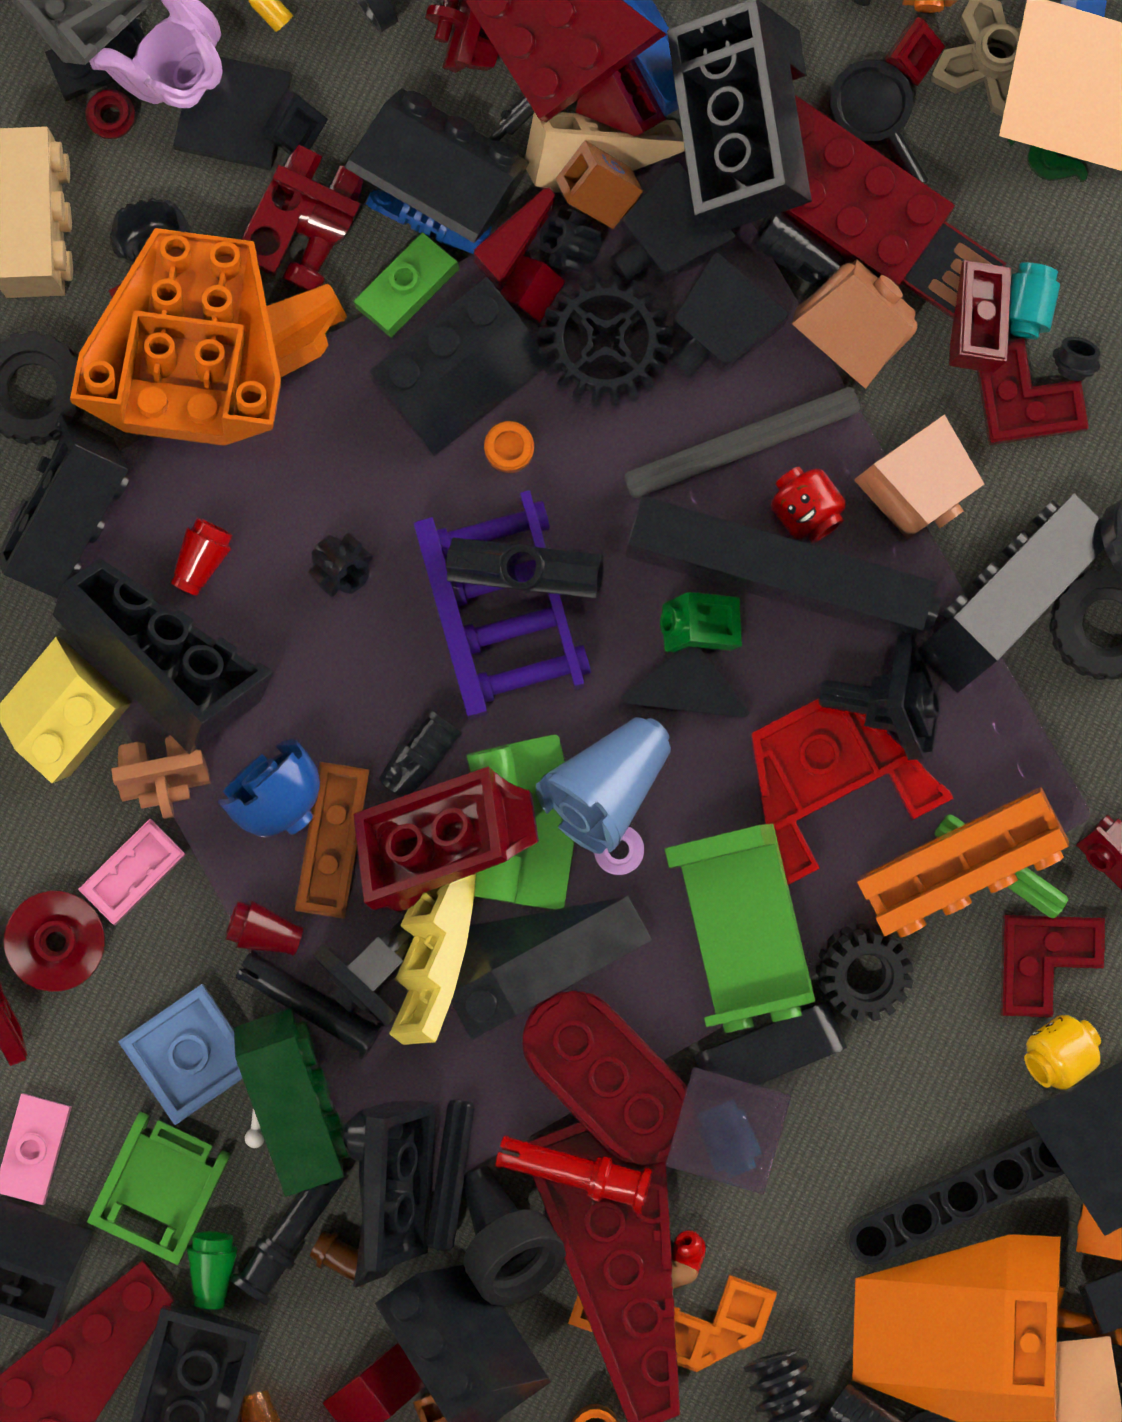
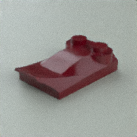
M489 766L353 814L364 903L372 910L385 906L394 911L407 910L417 903L424 892L506 862L516 854L539 842L533 798L530 791L506 781Z

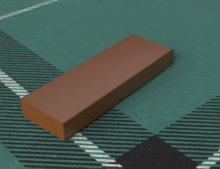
M320 762L318 769L320 788L317 801L311 810L313 818L309 822L295 911L346 919L357 853L353 814L364 810L370 770Z

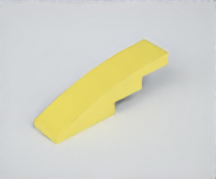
M476 873L424 892L417 903L408 908L400 925L414 936L395 978L398 983L409 991L389 1033L403 1045L434 1043L438 1038L454 995L467 945L475 894Z

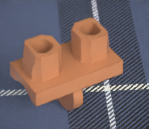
M171 735L165 738L167 757L150 761L145 743L134 742L120 745L118 747V767L111 768L113 783L115 786L117 785L122 802L139 798L141 809L159 805L162 817L164 819L174 817L173 802L191 799L189 788L211 784L209 770L201 750L198 751L196 749L191 754H188Z

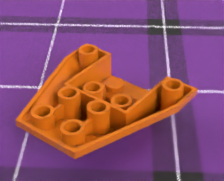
M155 228L79 352L70 396L71 403L119 430L132 434L225 446L273 430L281 379L254 241Z
M1008 1234L856 1277L852 1381L956 1422H1056L1058 1290L1060 1288L1061 1236Z

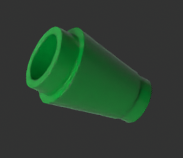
M218 1231L197 1232L192 1235V1244L187 1246L193 1295L195 1297L194 1306L197 1308L220 1309L225 1307V1297L227 1296L238 1250L237 1247L233 1246V1235Z

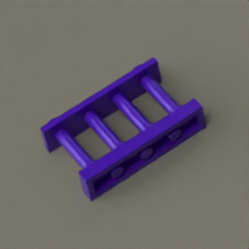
M530 490L520 493L524 511L447 532L446 527L436 530L433 517L413 522L468 720L488 715L485 703L494 701V695L569 674L574 690L584 688L583 676L591 674L584 645L574 647L560 595L547 593L551 607L474 628L473 623L463 626L458 607L466 605V599L505 588L447 581L445 559L447 558L448 549L453 537L492 541L529 530L534 547L546 548L542 531L550 530L549 520L543 500L533 503ZM535 560L515 565V575L521 582L530 580L536 572ZM554 626L557 627L564 655L490 676L487 675V672L476 673L471 655L480 653V647Z

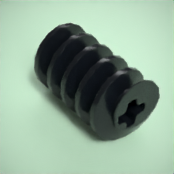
M801 1348L770 1354L756 1359L743 1367L745 1372L759 1373L761 1375V1379L752 1384L749 1389L750 1392L766 1393L767 1398L755 1406V1411L771 1413L772 1418L767 1422H825L823 1418L809 1416L820 1407L818 1398L803 1397L815 1385L812 1378L797 1377L809 1367L807 1359L792 1357Z

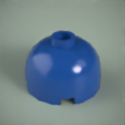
M293 738L275 745L281 754L274 758L267 759L263 754L258 756L241 770L223 790L229 799H219L218 804L245 831L257 836H274L286 830L290 835H293L312 820L313 814L309 810L317 801L320 788L318 769L310 755Z

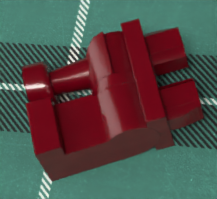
M298 145L288 158L285 166L278 165L273 179L241 240L254 241L259 269L276 276L295 232L309 238L300 264L291 262L282 278L300 289L309 291L322 286L325 282L324 276L318 272L333 246L345 239L360 209V203L357 201L364 179L340 165L330 188L313 181L312 179L319 167L322 156Z

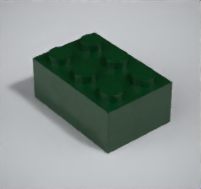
M289 1008L234 1027L235 1059L285 1197L343 1178L342 1159L350 1157L348 1148L344 1144L345 1129L338 1112L329 1114V1112L333 1111L329 1097L331 1090L323 1067L313 1069V1065L317 1064L313 1051L315 1045L306 1020L297 1023L293 1009Z

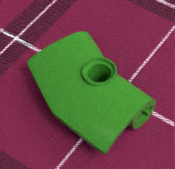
M548 735L467 754L470 773L489 766L506 781L530 791L533 798L539 838L538 843L526 848L508 861L476 873L474 897L553 910L564 908L574 841L558 828L559 824L563 821L554 808L546 814L536 795V784L541 778L565 762L559 736Z

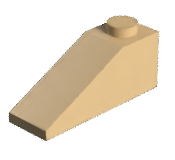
M534 112L525 160L529 162L526 170L534 185L541 189L549 187L553 192L557 193L562 191L556 181V177L584 141L591 143L630 166L632 171L685 152L682 131L675 120H665L635 137L578 113L560 112L545 123Z

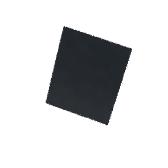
M1122 1061L1025 1111V1114L1104 1236L1122 1227Z

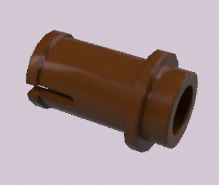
M323 1231L311 1251L310 1258L317 1261L316 1267L322 1269L326 1266L354 1282L359 1250L341 1240V1233L335 1231L333 1234H330L327 1231Z

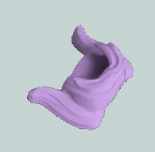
M161 0L170 15L159 22L142 39L133 59L111 48H103L89 61L93 70H105L118 84L140 100L152 104L164 102L169 106L191 108L199 102L207 89H214L220 83L223 73L222 64L215 49L221 37L220 26L214 14L199 0Z

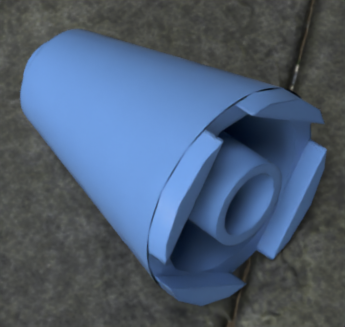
M639 717L633 718L545 774L536 784V795L541 807L546 814L554 808L563 819L558 828L581 847L596 854H602L606 848H608V853L612 852L619 845L671 752L668 742L670 737L667 730L652 718L646 720Z

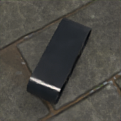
M829 1000L802 1010V1016L770 1023L693 1055L712 1102L727 1098L846 1049L847 1044Z

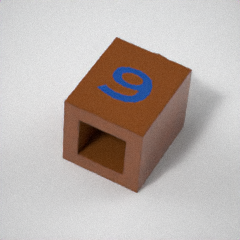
M587 141L582 143L556 177V181L568 204L612 229L633 208L643 192L630 166Z

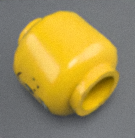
M1059 1015L1029 1037L1026 1044L1027 1054L1024 1056V1061L1030 1074L1040 1085L1046 1088L1052 1086L1056 1089L1067 1090L1095 1071L1100 1065L1098 1046L1101 1044V1038L1097 1030L1088 1021H1078L1069 1015Z

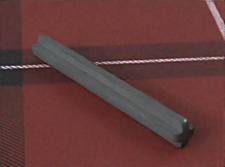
M846 387L628 471L624 475L628 492L632 498H640L857 414L860 410L858 397L852 387Z

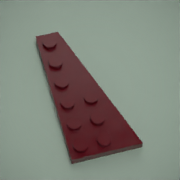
M465 0L535 114L545 123L667 35L623 0Z
M580 1122L528 1142L595 1162L598 1157L603 1158V1156L612 1158L613 1164L633 1170L653 1169L649 1191L641 1214L633 1212V1207L628 1204L602 1198L600 1202L593 1201L592 1197L587 1196V1190L534 1175L532 1177L549 1221L564 1243L566 1265L627 1422H664L679 1416L680 1402L666 1160L658 1164L645 1166L623 1162L611 1155Z
M145 1259L0 1374V1422L97 1421L106 1404L114 1395L130 1367L154 1333L162 1306H171L175 1301L174 1296Z

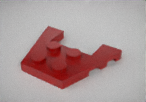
M819 698L751 733L765 824H774L788 885L820 869L796 821L870 782L888 775L911 820L954 799L951 792L943 784H940L917 759L908 760L904 748L887 733V730L864 726L866 714L822 707L819 704Z

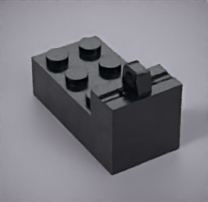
M747 0L668 29L667 35L694 214L721 232L812 202L793 87L794 80L807 76L802 54L800 30L760 0Z

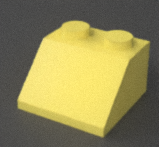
M57 636L0 703V723L14 749L47 780L55 783L72 775L132 702L61 637Z

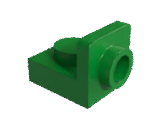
M687 592L665 602L660 618V629L664 635L665 651L677 652L688 646L730 651L741 647L739 597Z

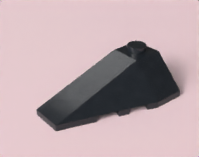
M629 896L469 926L467 945L451 1004L471 1040H474L649 943L653 939Z

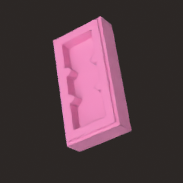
M149 819L78 890L113 925H116L187 854L152 819Z
M24 1093L21 1094L0 1168V1194L40 1205L45 1204L72 1106Z

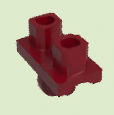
M444 0L443 5H429L427 7L425 18L437 25L434 40L441 43H448L449 41L443 69L456 73L466 67L483 71L494 68L498 52L490 40L478 36L481 25L465 0H460V2L459 0Z

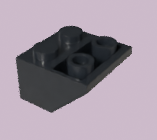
M0 1198V1314L49 1332L57 1329L62 1321L93 1230Z

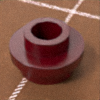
M107 89L96 93L89 100L85 116L88 126L97 136L104 139H117L126 135L133 127L135 109L127 95L118 90ZM109 108H115L120 111L118 120L113 123H106L102 120L103 113Z

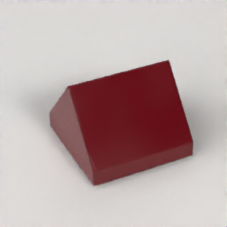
M917 17L908 23L883 61L897 67L910 83L918 86L945 48V45L925 20Z
M522 256L500 294L513 309L540 324L545 316L546 309L551 307L556 295L565 284V280L544 262Z

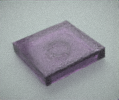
M693 1067L665 1166L764 1195L791 1095Z

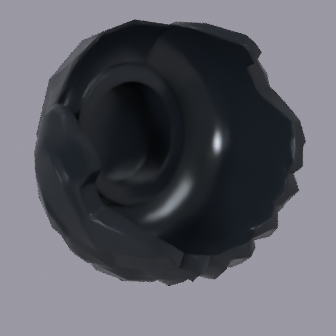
M150 198L147 202L139 200L136 204H127L125 208L122 207L116 212L110 233V243L117 257L125 259L127 263L133 265L155 228L191 233L190 226L181 210L170 200L163 201L162 199L156 200L154 198Z

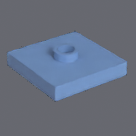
M203 984L118 1041L174 1125H177L243 1079L235 1059L234 1029Z

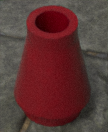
M250 900L249 904L237 901L228 924L225 940L235 942V948L280 952L295 956L302 937L303 927L289 922Z

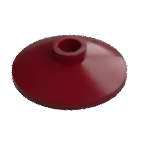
M63 891L42 892L26 899L12 913L4 933L5 955L14 973L31 987L49 992L66 991L84 983L98 968L105 949L104 928L96 911L82 898ZM61 932L66 938V944L62 950L56 952L49 947L48 940L51 934Z

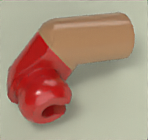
M682 1231L675 1238V1245L671 1254L673 1289L692 1283L696 1280L706 1255V1246L702 1237L695 1231Z

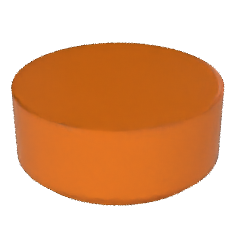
M505 421L495 425L490 429L485 438L484 450L486 458L492 467L504 473H515L524 469L530 463L534 454V440L530 431L522 424L514 421Z

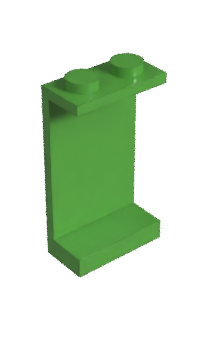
M774 824L757 825L664 848L669 868H682L716 1013L704 1017L706 1027L723 1023L724 1032L728 1033L754 1027L752 1017L770 1013L772 1022L802 1016L800 1006L816 1001Z

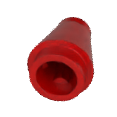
M196 518L192 528L186 527L171 584L187 593L198 596L201 588L205 586L232 548L228 544L233 535L213 523Z

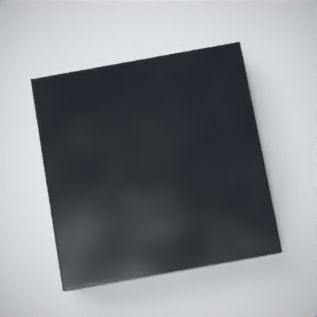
M220 57L223 71L220 83L214 89H207L196 105L191 108L181 109L173 147L178 151L271 171L277 144L262 134L261 131L285 91H289L292 73Z

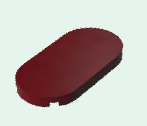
M566 991L557 993L542 1001L532 1010L526 1021L522 1039L523 1053L529 1068L611 1155L632 1165H654L668 1160L685 1145L691 1134L694 1118L692 1098L688 1088L610 1005L594 994Z

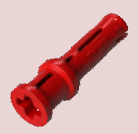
M508 1135L503 1136L500 1144L502 1150L520 1155L516 1157L498 1152L495 1167H504L588 1191L587 1196L592 1197L593 1201L600 1202L602 1198L610 1199L632 1206L633 1212L642 1213L653 1169L633 1170L613 1164L612 1158L603 1156V1158L598 1157L595 1162L510 1138Z

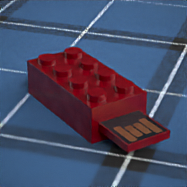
M795 95L812 202L783 211V213L794 219L796 223L804 226L810 233L812 232L818 236L820 240L843 256V259L846 260L845 264H851L858 259L878 278L884 275L891 279L899 288L903 284L954 320L962 262L967 260L1004 267L1007 263L947 223L955 207L953 203Z

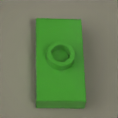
M422 232L353 302L362 314L392 338L460 269L458 262Z

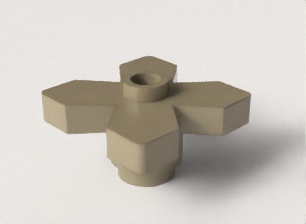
M969 0L960 18V23L970 44L945 49L932 73L931 81L955 94L984 81L991 112L1003 117L1021 27L1016 29L1014 26L1006 24L1000 1ZM991 53H998L1002 56V58H997L993 56Z

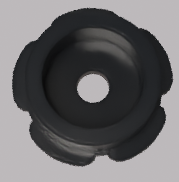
M1067 337L1063 339L1061 346L1053 351L1054 363L1058 367L1059 373L1070 380L1082 381L1086 377L1093 376L1100 369L1098 361L1100 350L1094 343L1086 339Z

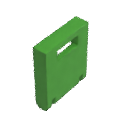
M140 1111L87 1223L179 1265L232 1154L222 1150L216 1158L214 1167L210 1166L206 1162L214 1145L161 1120L157 1121L149 1137L143 1134V1131L148 1125L150 1115ZM125 1205L169 1225L160 1243L117 1223Z

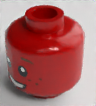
M800 466L784 474L775 483L779 491L771 502V508L794 539H809L812 544L831 534L844 522L841 514L846 507V501L823 470L816 468L803 472Z

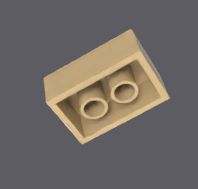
M47 126L0 128V290L6 298L65 296V281L73 280L71 251H66L64 232H71L72 215L70 203L65 202L62 191V184L70 183V161L68 153L63 154L62 143L55 141Z

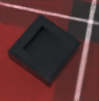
M286 90L261 133L291 155L298 145L310 150L328 119L299 95Z

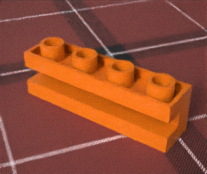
M1039 787L860 875L857 883L865 899L870 900L877 914L876 920L884 936L897 931L899 937L902 938L926 926L927 923L924 917L940 909L947 916L970 905L972 900L969 895L985 887H988L990 893H995L1018 881L1015 873L1032 864L1036 871H1039L1059 862L1064 858L1061 850L1069 847V840L1042 787Z

